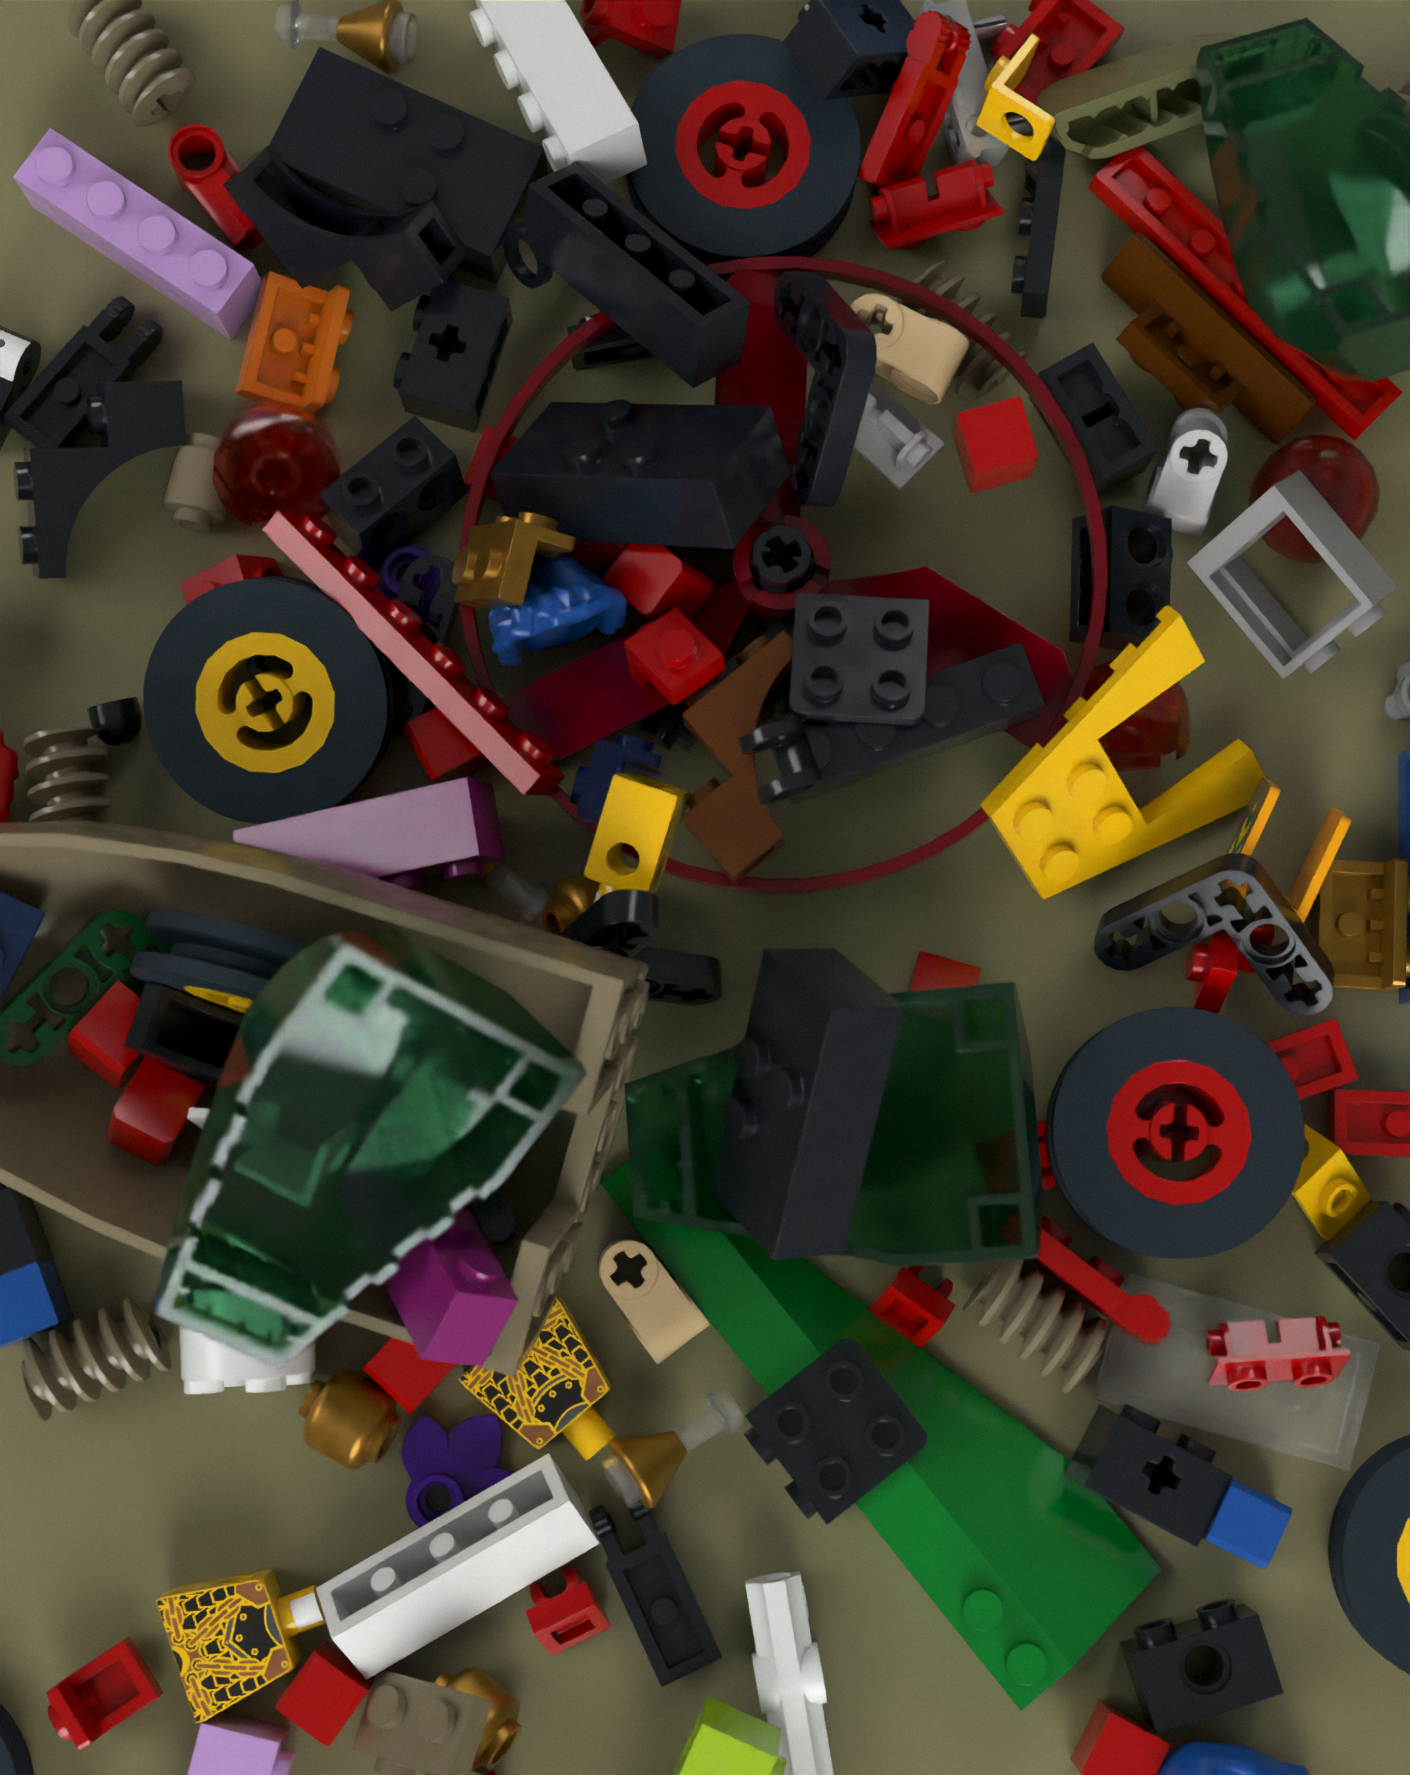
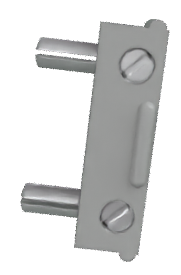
M925 0L917 15L918 17L922 15V12L927 13L928 10L934 12L935 10L947 17L948 23L950 21L953 23L958 22L969 29L968 33L971 34L970 41L972 43L969 44L970 50L966 51L967 57L957 78L959 83L941 122L953 165L975 159L978 164L988 162L991 167L997 166L1010 146L976 125L988 92L983 89V85L989 75L979 42L997 39L1008 26L1006 19L1000 15L972 21L966 0H952L937 4L932 0ZM1023 116L1006 118L1008 124L1015 132L1023 136L1034 135L1031 124Z

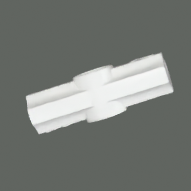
M800 1571L773 1572L745 1580L756 1653H752L760 1709L761 1714L766 1713L769 1724L781 1729L778 1755L787 1759L783 1775H834L822 1703H827L817 1642L812 1643L805 1587Z

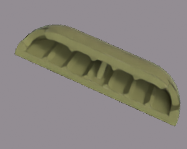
M1213 33L1170 41L1060 80L1048 86L1039 94L1037 98L1038 107L1054 117L1055 124L1050 135L1058 144H1060V141L1067 150L1090 159L1107 158L1215 119L1232 109L1236 105L1232 98L1244 83L1250 67L1257 70L1260 65L1263 40L1243 34Z

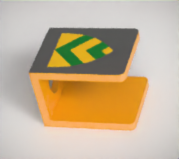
M1262 777L1227 854L1242 853L1251 857L1281 791L1272 780ZM1330 806L1288 897L1283 895L1303 923L1351 823V819L1341 809ZM1230 879L1224 880V890L1234 887L1245 899L1247 883L1236 886Z

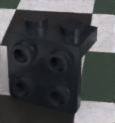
M796 593L789 710L794 717L811 720L915 725L923 719L925 710L929 600Z
M848 1338L837 1342L745 1415L752 1425L744 1433L751 1446L767 1466L776 1459L781 1463L793 1479L784 1488L806 1518L810 1519L818 1512L827 1525L922 1450L927 1443V1434L857 1342Z

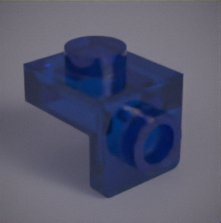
M617 734L614 743L602 739L597 740L590 768L582 765L579 766L570 797L571 804L579 805L577 816L583 824L598 827L614 774L623 773L624 769L627 768L662 777L665 762L661 755L653 753L654 743L626 734Z

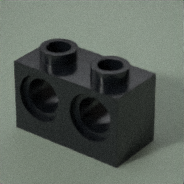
M1093 342L1038 373L1037 376L1049 389L1070 422L1088 461L1098 497L1146 470L1159 448ZM1028 396L1034 408L1036 409L1042 421L1044 422L1050 434L1052 435L1053 439L1060 448L1061 452L1065 456L1055 433L1053 432L1050 425L1044 418L1043 414L1037 407L1036 403L1030 396Z
M413 416L320 492L318 496L333 531L374 571L384 563L391 552L405 546L467 494V490L456 455L418 418Z
M1112 505L1101 509L1107 541L1108 587L1104 625L1098 647L1123 651L1130 643L1137 648L1161 623L1156 615L1166 605H1170L1171 562L1173 557L1171 546L1172 518ZM1085 515L1072 519L1069 642L1084 644L1092 592L1091 547Z

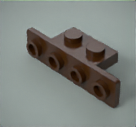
M1138 232L1130 237L1101 274L1102 281L1139 315L1125 327L1116 340L1129 352L1131 359L1139 368L1155 376L1174 395L1176 402L1183 410L1206 408L1220 414L1232 403L1270 441L1279 443L1316 404V397L1143 233Z

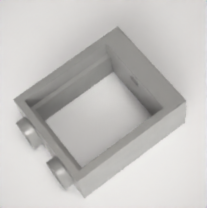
M1301 470L1273 485L1187 562L1282 679L1302 665L1310 674L1321 667L1341 650L1333 640L1347 629L1350 630L1355 638L1367 630L1387 613L1379 603L1398 589L1396 584ZM1286 515L1357 599L1309 639L1240 557L1241 554Z

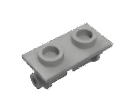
M873 378L854 449L900 490L944 446V442Z

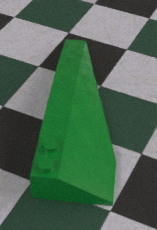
M649 1142L600 1182L769 1396L840 1340L852 1339L861 1347L925 1430L927 1443L922 1450L855 1502V1504L1020 1711L1069 1671L1162 1570L1108 1502L1103 1497L1082 1487L1064 1475L1071 1460L923 1348H918L869 1312V1308L804 1258L773 1260L711 1193L710 1187Z

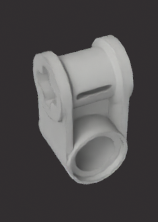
M1194 408L1187 410L1176 419L1159 465L1155 467L1140 508V512L1172 518L1173 531L1196 538L1201 537L1213 507L1217 487L1227 463L1228 449L1226 444L1228 431L1225 421L1218 413L1206 408ZM1198 439L1209 441V444H1204L1199 452L1189 450V447H1194L1197 444Z

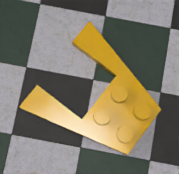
M1166 605L1156 615L1161 623L1137 648L1130 643L1109 665L1114 670V673L1088 701L1080 696L1063 714L1067 723L1044 748L1037 742L980 803V806L989 817L990 822L1025 877L1043 900L1249 805L1262 777L1266 778L1253 751L1238 738L1138 810L1098 741L1100 737L1205 662L1182 616L1170 605Z

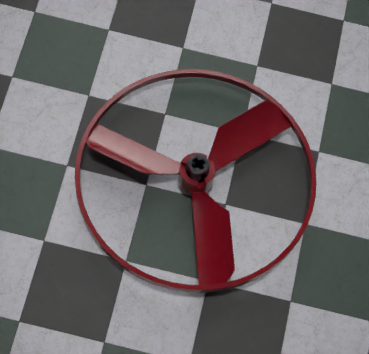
M803 256L751 257L706 265L751 302L741 363L716 376L714 405L771 406L789 471L806 407L808 361L783 333L775 320L774 295L778 280L783 272L790 270L819 273L828 280H837L889 294L913 303L947 321L980 344L1012 374L1036 403L1055 433L1072 469L1084 507L1091 547L1092 592L1086 638L1074 679H1072L1065 651L928 566L873 576L829 581L831 562L828 545L817 528L800 518L801 506L794 503L791 497L788 475L759 514L760 520L751 525L736 545L733 555L734 580L711 591L690 622L725 655L748 611L755 617L769 623H794L796 593L929 600L926 676L1022 642L1045 705L1037 718L1002 731L1030 749L1037 742L1044 748L1066 725L1067 720L1063 714L1084 693L1094 667L1103 630L1108 587L1107 541L1100 500L1084 452L1070 422L1049 389L1025 360L983 322L954 302L933 291L882 270L840 260ZM602 311L598 312L567 336L535 368L507 406L488 440L474 474L463 516L459 551L463 547H467L472 526H479L491 481L489 473L499 462L504 447L526 410L546 384L578 352L605 331L617 325ZM460 604L464 639L476 681L479 687H486L497 695L490 679L481 647L475 608ZM638 629L501 698L510 709L506 717L522 733L529 731L539 737L553 751V759L561 760L671 703L651 682L640 687L631 678L623 642L632 637ZM557 785L548 796L572 819L595 835L600 820L579 806ZM981 807L963 823L921 847L891 860L849 872L810 878H758L745 876L734 885L724 873L684 864L672 858H668L664 872L684 880L720 889L761 894L815 893L848 888L892 876L935 857L971 835L985 824L989 817ZM623 843L621 852L639 861L637 850L630 844Z

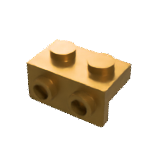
M519 512L518 519L496 516L495 523L472 526L467 547H463L459 551L453 567L452 581L453 584L458 585L454 602L474 608L523 605L534 556L573 551L576 538L557 532L558 522L556 520L529 512Z
M1392 858L1386 862L1333 860L1313 902V938L1333 965L1335 970L1334 989L1389 992L1405 987L1406 977H1410V939H1407V913L1410 914L1408 859ZM1316 980L1312 981V988H1316Z

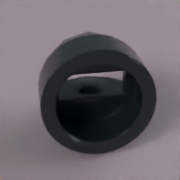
M137 697L111 701L87 708L91 727L102 730L96 736L105 744L119 746L122 743L128 744L138 737L142 727V715Z

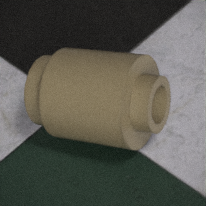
M189 433L186 436V445L177 447L163 507L174 514L172 521L175 524L195 531L208 532L210 531L211 524H222L225 522L239 466L238 462L234 460L236 447L232 443L207 434Z

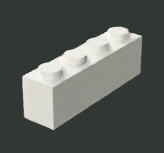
M475 0L477 9L469 12V16L476 35L484 48L493 44L497 50V53L493 54V59L506 88L510 90L517 86L522 95L517 97V100L531 132L534 133L542 129L547 139L543 140L542 144L554 172L574 162H579L606 184L647 165L639 124L565 0Z
M548 1453L316 1588L331 1639L366 1679H369L600 1543L579 1496Z

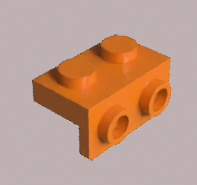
M268 271L261 280L235 394L305 418L323 407L324 403L330 404L335 396L340 380V369L333 366L338 345L342 346L346 342L354 318L353 310L347 308L351 289L337 284L330 291H325L311 285L302 289L296 280Z

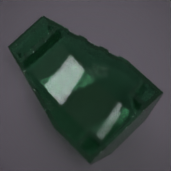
M1308 18L1200 47L1196 64L1210 169L1233 262L1249 306L1278 339L1342 381L1372 382L1409 370L1410 117L1403 112L1407 102L1390 87L1382 90L1381 93L1361 76L1365 66Z
M392 928L344 932L313 941L278 970L246 1010L224 1066L187 1177L154 1301L155 1314L278 1369L281 1368L349 1311L347 1303L371 1282L380 1286L400 1269L398 1260L425 1237H428L433 1242L455 1223L454 1213L476 1195L483 1200L505 1181L587 1075L583 1064L510 993Z
M1007 982L888 993L904 1006L845 1251L844 1254L838 1255L868 1259L900 1267L1039 1258L1043 1186L1031 1053L1016 983ZM739 1044L709 1056H702L624 1084L633 1217L754 1239L711 1193L725 1128L724 1110L727 1102L731 1099L738 1069L737 1051Z

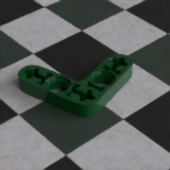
M117 909L99 912L0 1009V1058L11 1065L18 1066L36 1063L45 1057L91 1010L117 980L139 997L142 996L145 982L133 974L128 979L122 973V970L130 967L132 962L118 951L111 950L104 955L100 950L106 941L105 937L100 933L104 925L109 924L119 928L126 923L131 930L126 934L125 939L137 952L146 951L148 944L158 953L171 954L172 950L167 945L148 935L144 930L145 924L130 912ZM76 968L86 978V993L75 1004H58L51 997L49 990L50 980L61 969ZM36 993L43 1005L61 1016L62 1020L52 1028L51 1023L44 1017L31 1031L33 1038L37 1040L31 1049L27 1050L18 1045L9 1051L4 1045L8 1042L10 1036L4 1027L12 1019L20 1024H24L38 1011L26 1004Z

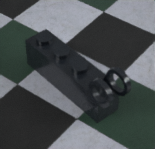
M574 162L528 184L526 224H519L507 230L503 238V250L507 264L514 276L528 288H537L549 282L554 271L692 388L741 363L751 304L749 300L579 162ZM519 238L525 241L531 248L537 262V274L533 273L524 263L519 251Z
M1022 642L926 676L924 716L915 725L811 719L802 721L801 717H793L749 732L742 736L738 743L743 755L759 753L769 749L773 752L781 778L767 783L756 790L761 805L790 799L793 806L1035 719L1045 703Z

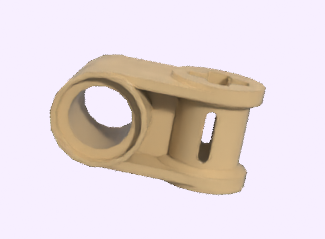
M877 293L865 294L854 300L850 307L868 327L874 324L881 328V333H877L874 336L877 346V361L874 375L893 384L900 391L914 399L928 404H939L969 348V341L966 337L950 325L937 319L925 317L885 295ZM882 310L884 312V315L878 313V311Z
M620 1238L609 1243L602 1251L598 1261V1273L603 1285L625 1314L623 1316L624 1320L657 1365L710 1325L678 1280L671 1278L655 1254L643 1242L633 1238ZM622 1251L630 1258L641 1254L645 1260L638 1267L642 1278L634 1285L626 1278L618 1282L611 1279L610 1275L617 1269L613 1258Z

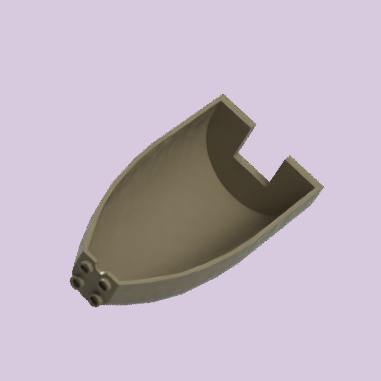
M105 822L0 823V891L46 912L0 1004V1009L93 916L109 909L130 912L144 924H146L150 911L154 909L187 911L240 923L281 935L345 958L383 976L397 987L398 990L391 1008L371 1009L358 1007L357 1010L358 1014L374 1021L384 1029L379 1049L368 1051L392 1062L374 1121L395 1125L399 1122H409L426 1130L473 1215L429 1076L432 1068L450 1062L454 1063L458 1078L471 1074L482 1108V1112L470 1115L478 1140L491 1136L502 1170V1175L490 1178L493 1189L511 1198L515 1210L513 1216L517 1217L515 1223L518 1224V1228L515 1229L516 1236L511 1237V1242L507 1241L504 1243L505 1245L498 1244L497 1246L494 1243L488 1244L514 1290L518 1302L483 1366L480 1367L514 1377L533 1348L550 1315L555 1298L548 1295H554L563 1272L568 1273L584 1230V1223L578 1221L580 1212L585 1213L587 1211L594 1191H598L622 1114L641 1038L630 1033L632 1028L638 1029L647 1008L649 983L645 982V978L649 970L648 965L644 962L315 859L232 840ZM126 923L119 928L109 924L102 927L100 933L105 937L106 941L100 950L104 955L111 950L118 951L133 962L137 951L125 939L126 934L131 930ZM148 944L146 951L156 952V950L150 944ZM131 966L122 970L123 975L128 979L132 975L130 972ZM70 967L61 969L50 980L49 990L51 997L61 1005L75 1004L85 995L87 982L83 973L78 969ZM36 993L26 1004L38 1011L24 1024H20L12 1019L4 1027L10 1036L8 1042L4 1045L9 1051L18 1045L27 1050L31 1049L37 1042L33 1038L31 1031L44 1017L51 1023L52 1028L62 1020L61 1016L43 1005ZM73 1028L45 1057L34 1064L26 1066L11 1065L0 1058L1 1183L98 1233L180 1267L414 1344L337 1185L305 1210L288 1198L276 1194L267 1185L236 1166L238 1154L256 1141L213 1138L193 1122L189 1123L165 1165L156 1167L109 1143L107 1130L113 1109L131 1079L118 1091L67 1051L69 1034ZM181 1073L205 1085L198 1108L216 1109L219 1089ZM283 1102L277 1133L316 1156L320 1145L350 1122L317 1118ZM358 1124V1125L361 1126V1129H360L359 1135H358V1137H357L356 1143H357V1141H358V1139H359V1137H360V1135H361V1133H362L364 1127L366 1126L365 1124ZM335 1155L333 1156V1158L331 1159V1161L329 1162L328 1165L331 1164V1162L333 1161Z

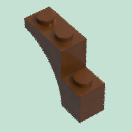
M784 630L771 641L766 635H762L750 643L736 658L740 667L720 682L717 678H714L689 695L685 702L690 708L682 714L687 729L729 777L722 784L716 778H712L699 787L685 801L690 811L682 816L684 826L734 885L784 845L783 833L773 821L766 806L761 805L756 792L759 787L754 767L755 753L743 755L738 743L742 736L759 728L769 701L780 684L791 673L793 640Z

